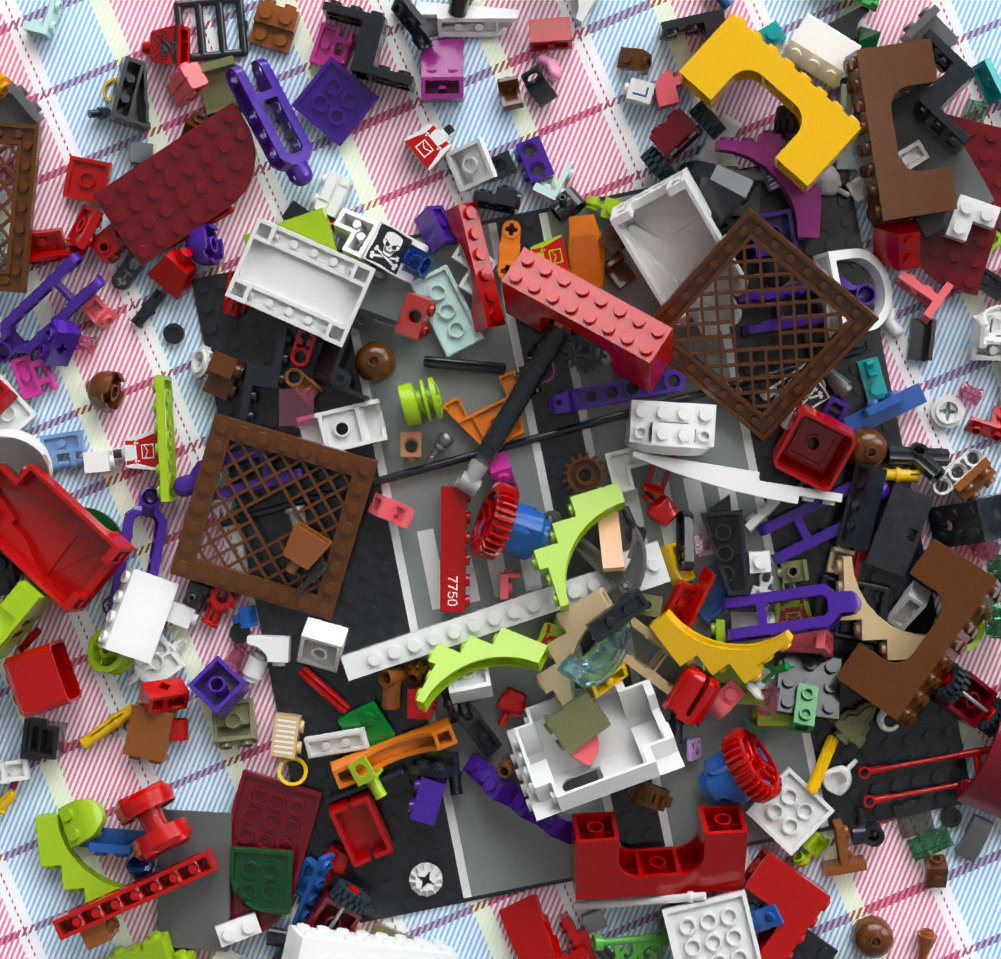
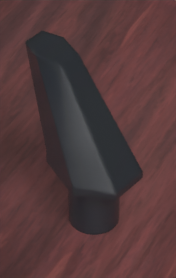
M109 106L88 110V118L105 119Z

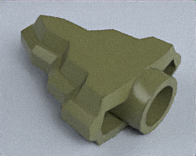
M867 701L861 703L855 710L847 709L842 714H839L837 722L830 721L837 729L833 734L845 745L851 742L860 749L866 742L865 735L870 730L869 722L874 717L877 707Z

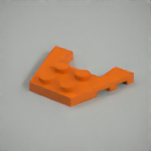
M515 369L498 377L507 397L518 381ZM459 397L444 403L443 408L478 444H481L483 437L507 397L470 415H467ZM522 414L504 444L525 434Z

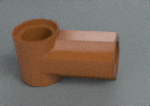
M401 666L383 669L379 672V683L383 687V709H400L401 685L406 682V672L403 671L404 669Z

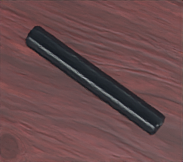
M425 356L423 362L424 367L502 375L506 372V364L498 362Z

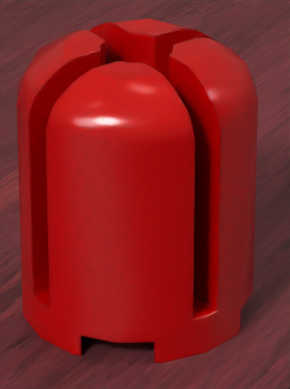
M687 666L683 669L663 702L662 707L665 710L668 707L673 710L676 718L690 726L695 723L699 727L720 692V684L712 674L707 671L702 672V668L697 666Z

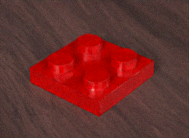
M70 155L62 196L97 204L92 195L109 185L113 164Z
M83 204L65 241L83 250L88 247L92 242V234L95 228H98L102 222L103 212Z

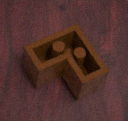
M214 351L207 368L210 372L202 391L227 401L229 398H233L237 390L235 383L238 378L241 379L245 371V367H243L244 362Z

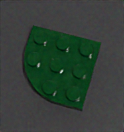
M232 846L230 849L229 870L234 891L245 901L246 905L257 911L290 915L294 850Z

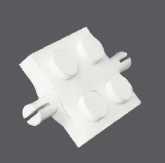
M161 633L151 663L135 659L133 663L135 672L125 679L126 682L131 680L128 685L131 686L139 679L144 682L168 679L186 666L178 653V650L187 644L186 641L181 643L185 639L181 637L172 644Z

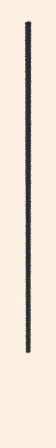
M864 345L852 348L841 360L865 354ZM806 362L798 363L799 367L805 364ZM795 364L783 367L784 374L795 371ZM780 368L768 371L769 375L781 374ZM763 372L754 376L766 375V373ZM766 379L754 380V384L766 381ZM751 380L739 381V388L751 385ZM736 381L727 382L736 389ZM697 390L660 401L684 403L707 397L708 395L702 390ZM629 409L512 440L504 444L499 452L629 418ZM475 450L438 460L428 465L424 464L373 478L371 487L467 462L472 458L475 459L478 452ZM348 488L339 492L340 496L347 494ZM331 489L328 491L322 492L323 496H326L332 493L334 490ZM318 493L307 496L310 503L321 498ZM335 494V495L329 497L328 499L334 498V497H337V496H336V494ZM304 497L292 500L295 506L308 505ZM287 501L248 513L253 520L292 508V506ZM245 513L234 516L237 523L248 521ZM230 517L220 522L222 527L234 525Z

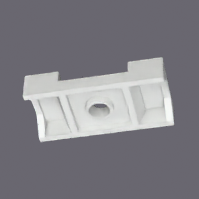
M379 399L296 418L302 438L341 450L389 440ZM340 423H345L348 426V432L344 435L338 434L336 430L337 425Z

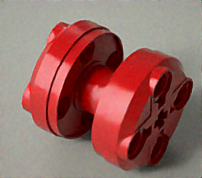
M163 780L157 781L119 800L114 811L122 826L139 820L145 835L135 840L131 846L136 859L145 863L188 842L193 831L185 817L168 823L162 808L172 803L176 798L171 785L163 782Z

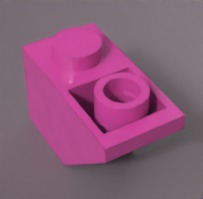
M506 451L497 453L494 461L490 460L488 462L494 484L497 482L506 483L518 490Z

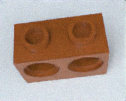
M115 916L81 931L80 934L88 951L112 940L120 931V924Z

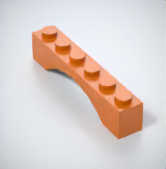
M447 716L370 746L368 749L360 750L334 760L330 764L340 790L356 783L348 769V765L364 756L368 759L373 770L376 771L408 756L440 751L458 744ZM359 764L356 766V772L359 775H366L367 769L364 765Z

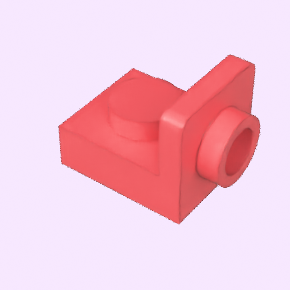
M96 294L81 307L83 312L103 330L112 325L118 317V314L110 309Z
M504 569V573H499L500 599H508V594H512V582H508V578H521V573H516V569Z

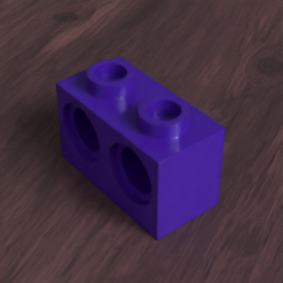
M539 135L516 144L517 151L513 153L517 163L522 162L524 170L521 172L526 183L530 182L532 187L536 182L541 183L555 177ZM530 147L535 150V154L532 157H527L523 151ZM534 167H540L543 170V174L541 176H534L531 170Z

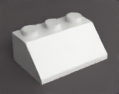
M807 13L781 56L790 59L795 65L835 89L845 74L843 69L845 57L855 50H859L861 45Z

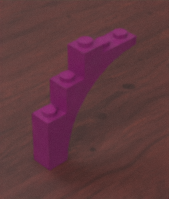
M763 130V133L757 136V142L754 141V138H741V141H733L732 137H720V140L715 142V152L732 154L747 159L762 168L778 184L790 205L797 240L819 239L822 187H816L815 183L805 193L774 166L775 157L781 150V134H776L775 130Z

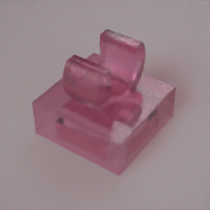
M694 534V556H700L702 551L710 550V541H703V534Z

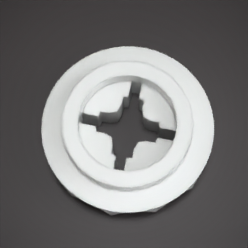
M202 345L195 351L191 361L194 377L203 379L209 374L207 368L213 356L211 347Z
M953 395L940 396L933 402L930 410L935 423L944 428L957 426L963 420L965 414L962 401ZM947 403L950 410L956 411V413L949 414L948 418L945 413L939 412V410L946 409Z
M420 863L411 871L409 882L412 890L418 895L428 897L436 894L441 888L443 877L440 869L434 864ZM430 872L429 880L432 883H427L422 887L423 880L420 877H425Z

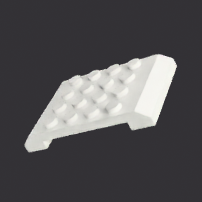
M258 217L225 296L317 335L339 347H343L376 269Z

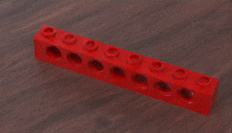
M209 847L60 914L52 923L60 941L217 871L219 864L212 848Z

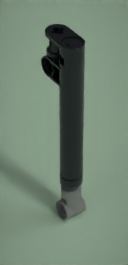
M548 323V329L542 339H539L530 348L526 357L529 359V362L483 437L482 443L477 447L476 452L478 454L476 458L471 459L467 469L463 470L455 481L454 487L471 497L477 493L481 486V478L488 469V462L490 460L494 461L497 452L502 448L569 336L566 331L554 324Z

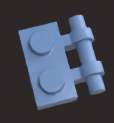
M82 430L39 436L40 442L47 448L51 456L54 472L61 471L64 468L72 467V469H78L80 466H84L83 457L78 458L77 452L85 451ZM69 453L70 459L59 460L60 454Z

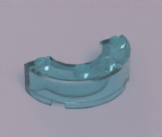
M631 620L600 643L595 641L592 648L585 655L575 657L569 654L557 668L558 672L584 688H589L590 685L596 687L605 682L615 673L628 651L625 647L627 639H631L632 636Z

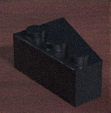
M125 56L121 60L105 120L144 133L151 129L146 62L129 56Z

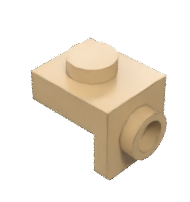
M841 545L831 547L825 572L839 575L835 569L838 555L854 556L855 551Z

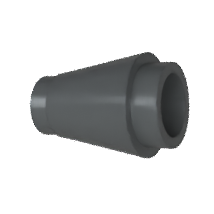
M834 368L825 376L835 396L838 395L841 399L854 388L851 385L852 382Z

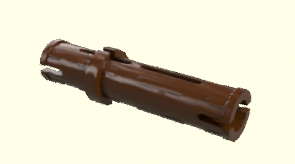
M505 754V757L503 756L498 763L497 770L501 778H508L507 776H510L514 771L511 754Z

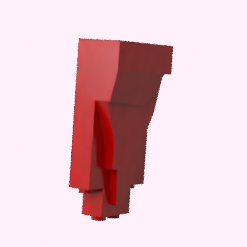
M0 463V551L66 613L83 611L136 548L118 531L113 532L103 526L38 464L26 465L18 474L8 464Z

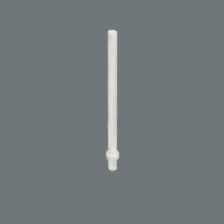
M687 891L684 894L574 902L573 908L575 911L680 902L692 904L695 901H705L706 893Z

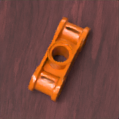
M514 220L506 221L502 227L498 252V277L500 280L505 276L501 271H505L506 267L510 268L520 254L521 227ZM510 226H514V230H518L512 236L506 231Z

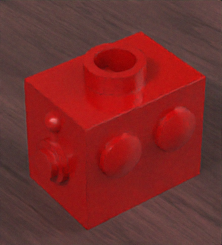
M423 685L409 687L407 719H415L416 721L432 719L433 710H437V697L425 712L418 708L415 699L419 688H423Z

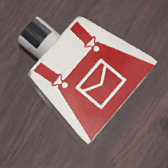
M431 123L405 138L404 142L426 170L431 173L446 157L445 153L451 151L452 145L448 139L456 131L449 123L440 130L434 123Z
M151 431L124 438V447L113 449L114 460H125L126 468L156 470V465L159 464V456H156L155 453L158 435Z

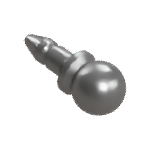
M444 431L438 435L437 442L433 443L436 447L427 456L425 465L433 463L441 451L446 452V448L453 444L454 438L450 432Z

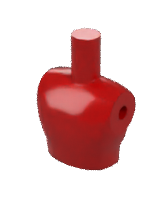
M646 491L641 496L650 504L646 511L647 516L664 528L679 513L675 504L665 494L655 499Z
M508 686L496 703V708L502 712L497 724L505 727L510 716L520 718L524 712L528 696Z
M335 843L331 844L329 849L323 854V856L331 852L336 854L332 862L333 866L325 878V884H329L333 874L343 876L349 864V856L346 849Z

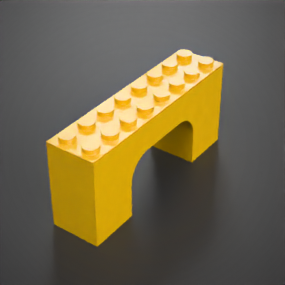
M731 13L680 69L679 81L710 109L733 84L741 80L756 81L768 90L797 117L800 125L798 133L775 157L774 166L806 193L858 137L861 130L860 122L853 115L848 116L843 112L844 108L837 101L832 102L827 98L828 94L820 86L816 88L810 83L812 81L811 78L804 72L800 74L790 59H783L778 54L779 50L771 43L767 45L762 40L763 36L757 30H750L746 26L747 22L738 15L736 17Z

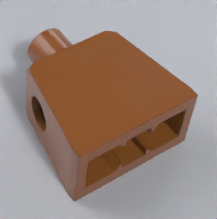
M298 521L293 527L283 555L290 559L285 569L296 575L300 567L309 570L333 541L303 522Z

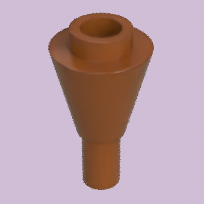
M922 928V930L917 931L918 959H926L927 955H929L938 938L934 930Z

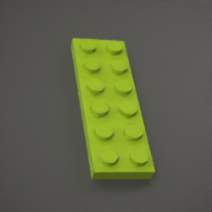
M155 375V380L152 381L153 393H156L153 411L154 414H157L154 432L155 435H158L155 453L156 456H159L156 474L157 477H160L157 495L158 498H161V502L178 501V495L173 490V483L177 479L172 377Z

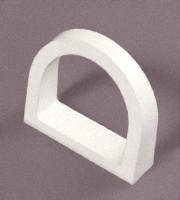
M859 248L829 251L813 256L814 262L838 283H840L836 262L851 261L865 268L875 284L876 304L873 312L879 316V320L869 331L877 329L885 322L892 305V287L888 273L877 257ZM826 303V313L837 312ZM839 316L827 317V327H839ZM842 316L843 325L846 322V319ZM828 331L829 339L836 331Z

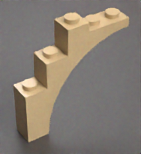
M838 555V560L835 562L836 572L839 573V581L836 582V592L853 591L862 602L861 609L857 614L842 617L840 620H856L853 629L854 634L860 640H882L879 643V653L884 659H908L927 634L900 630L878 616L868 605L859 590L853 571L852 556Z
M604 587L597 589L570 605L569 611L562 613L560 611L556 614L559 627L566 631L546 644L549 650L548 656L556 663L543 669L535 676L539 688L544 690L546 694L553 690L556 701L562 704V706L578 696L575 688L574 670L581 640L588 630L585 624L613 605Z

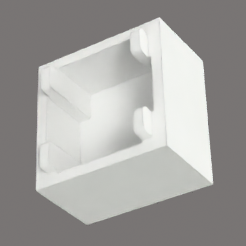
M489 668L467 674L448 686L452 704L494 696Z

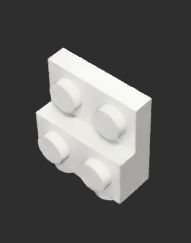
M478 137L445 153L447 165L454 176V184L460 193L473 190L485 182L498 177L483 137Z

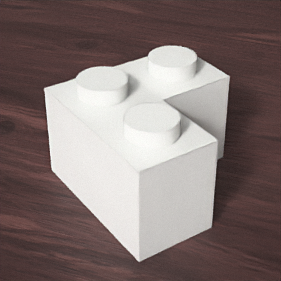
M960 194L956 200L958 209L952 211L943 237L964 243L967 240L972 224L992 230L1001 208Z
M343 208L334 223L337 236L347 240L342 248L343 254L367 264L368 261L363 259L362 256L379 222Z

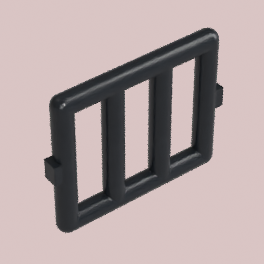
M179 0L173 3L175 25L184 26L182 9L194 8L199 53H191L190 62L217 60L231 55L234 58L246 57L248 55L246 30H249L248 21L245 20L244 0ZM236 4L240 49L227 50L223 5ZM215 6L219 51L207 52L203 7Z
M824 573L821 576L820 584L836 583L839 581V576ZM856 579L858 587L862 588L861 593L866 602H868L870 590L882 592L878 616L888 621L889 613L887 609L891 587L886 584ZM825 596L817 597V599L814 598L813 607H815L813 617L822 616ZM839 620L833 629L828 630L834 639L871 646H879L881 640H860L854 634V629L853 633L842 632L843 620Z

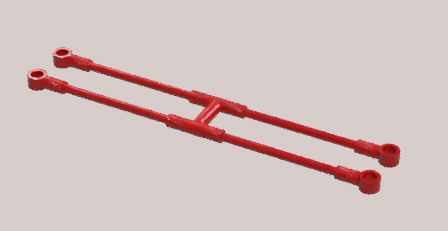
M991 745L886 766L866 767L862 765L857 768V775L862 779H867L870 775L885 773L888 770L973 757L976 775L982 765L981 755H986ZM862 769L867 770V773L864 776L861 775ZM973 778L966 779L965 781L971 782ZM957 783L891 795L871 796L866 794L862 797V804L867 808H872L875 804L890 802L893 799L957 788ZM867 798L872 799V802L869 805L866 804Z

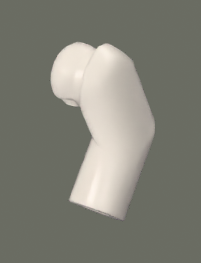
M891 307L883 327L892 337H900L903 334V328L895 321L897 309Z

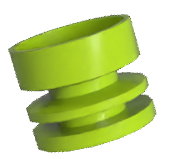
M433 377L427 378L428 388H425L422 379L419 380V390L416 391L411 382L398 385L399 396L408 428L422 425L423 414H426L429 422H433L431 412H436L438 420L443 419V402L439 387L434 382Z

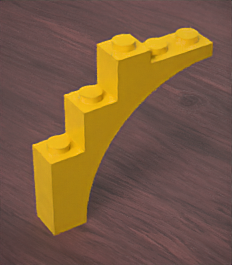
M670 609L653 620L649 626L680 667L685 663L690 665L699 657L709 672L714 675L717 672L723 673L731 665L745 684L750 680L752 683L762 676V671L765 667L763 663L766 664L774 658L773 654L777 651L783 652L792 645L790 642L793 639V635L788 629L780 635L761 642L749 644L724 643L693 631L682 623Z

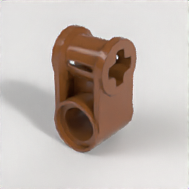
M291 368L285 374L286 383L310 406L312 400L320 392L324 391L319 384L298 368ZM296 371L300 374L301 378L298 383L293 384L289 377L292 372Z

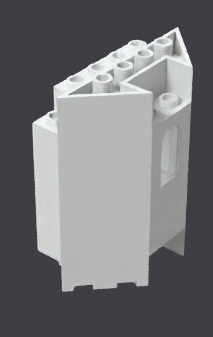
M649 679L627 687L624 686L621 680L600 697L594 699L609 718L611 725L597 735L599 750L591 767L573 758L572 754H569L566 749L562 751L555 741L558 739L555 734L552 733L550 735L543 726L545 723L543 716L546 714L550 716L562 707V704H559L555 697L525 708L528 716L524 718L526 724L506 731L514 754L510 755L514 767H519L515 769L519 782H524L520 784L524 797L529 796V799H526L529 812L534 811L537 821L685 767L668 722L666 723ZM601 769L604 778L567 792L563 790V786L568 780Z

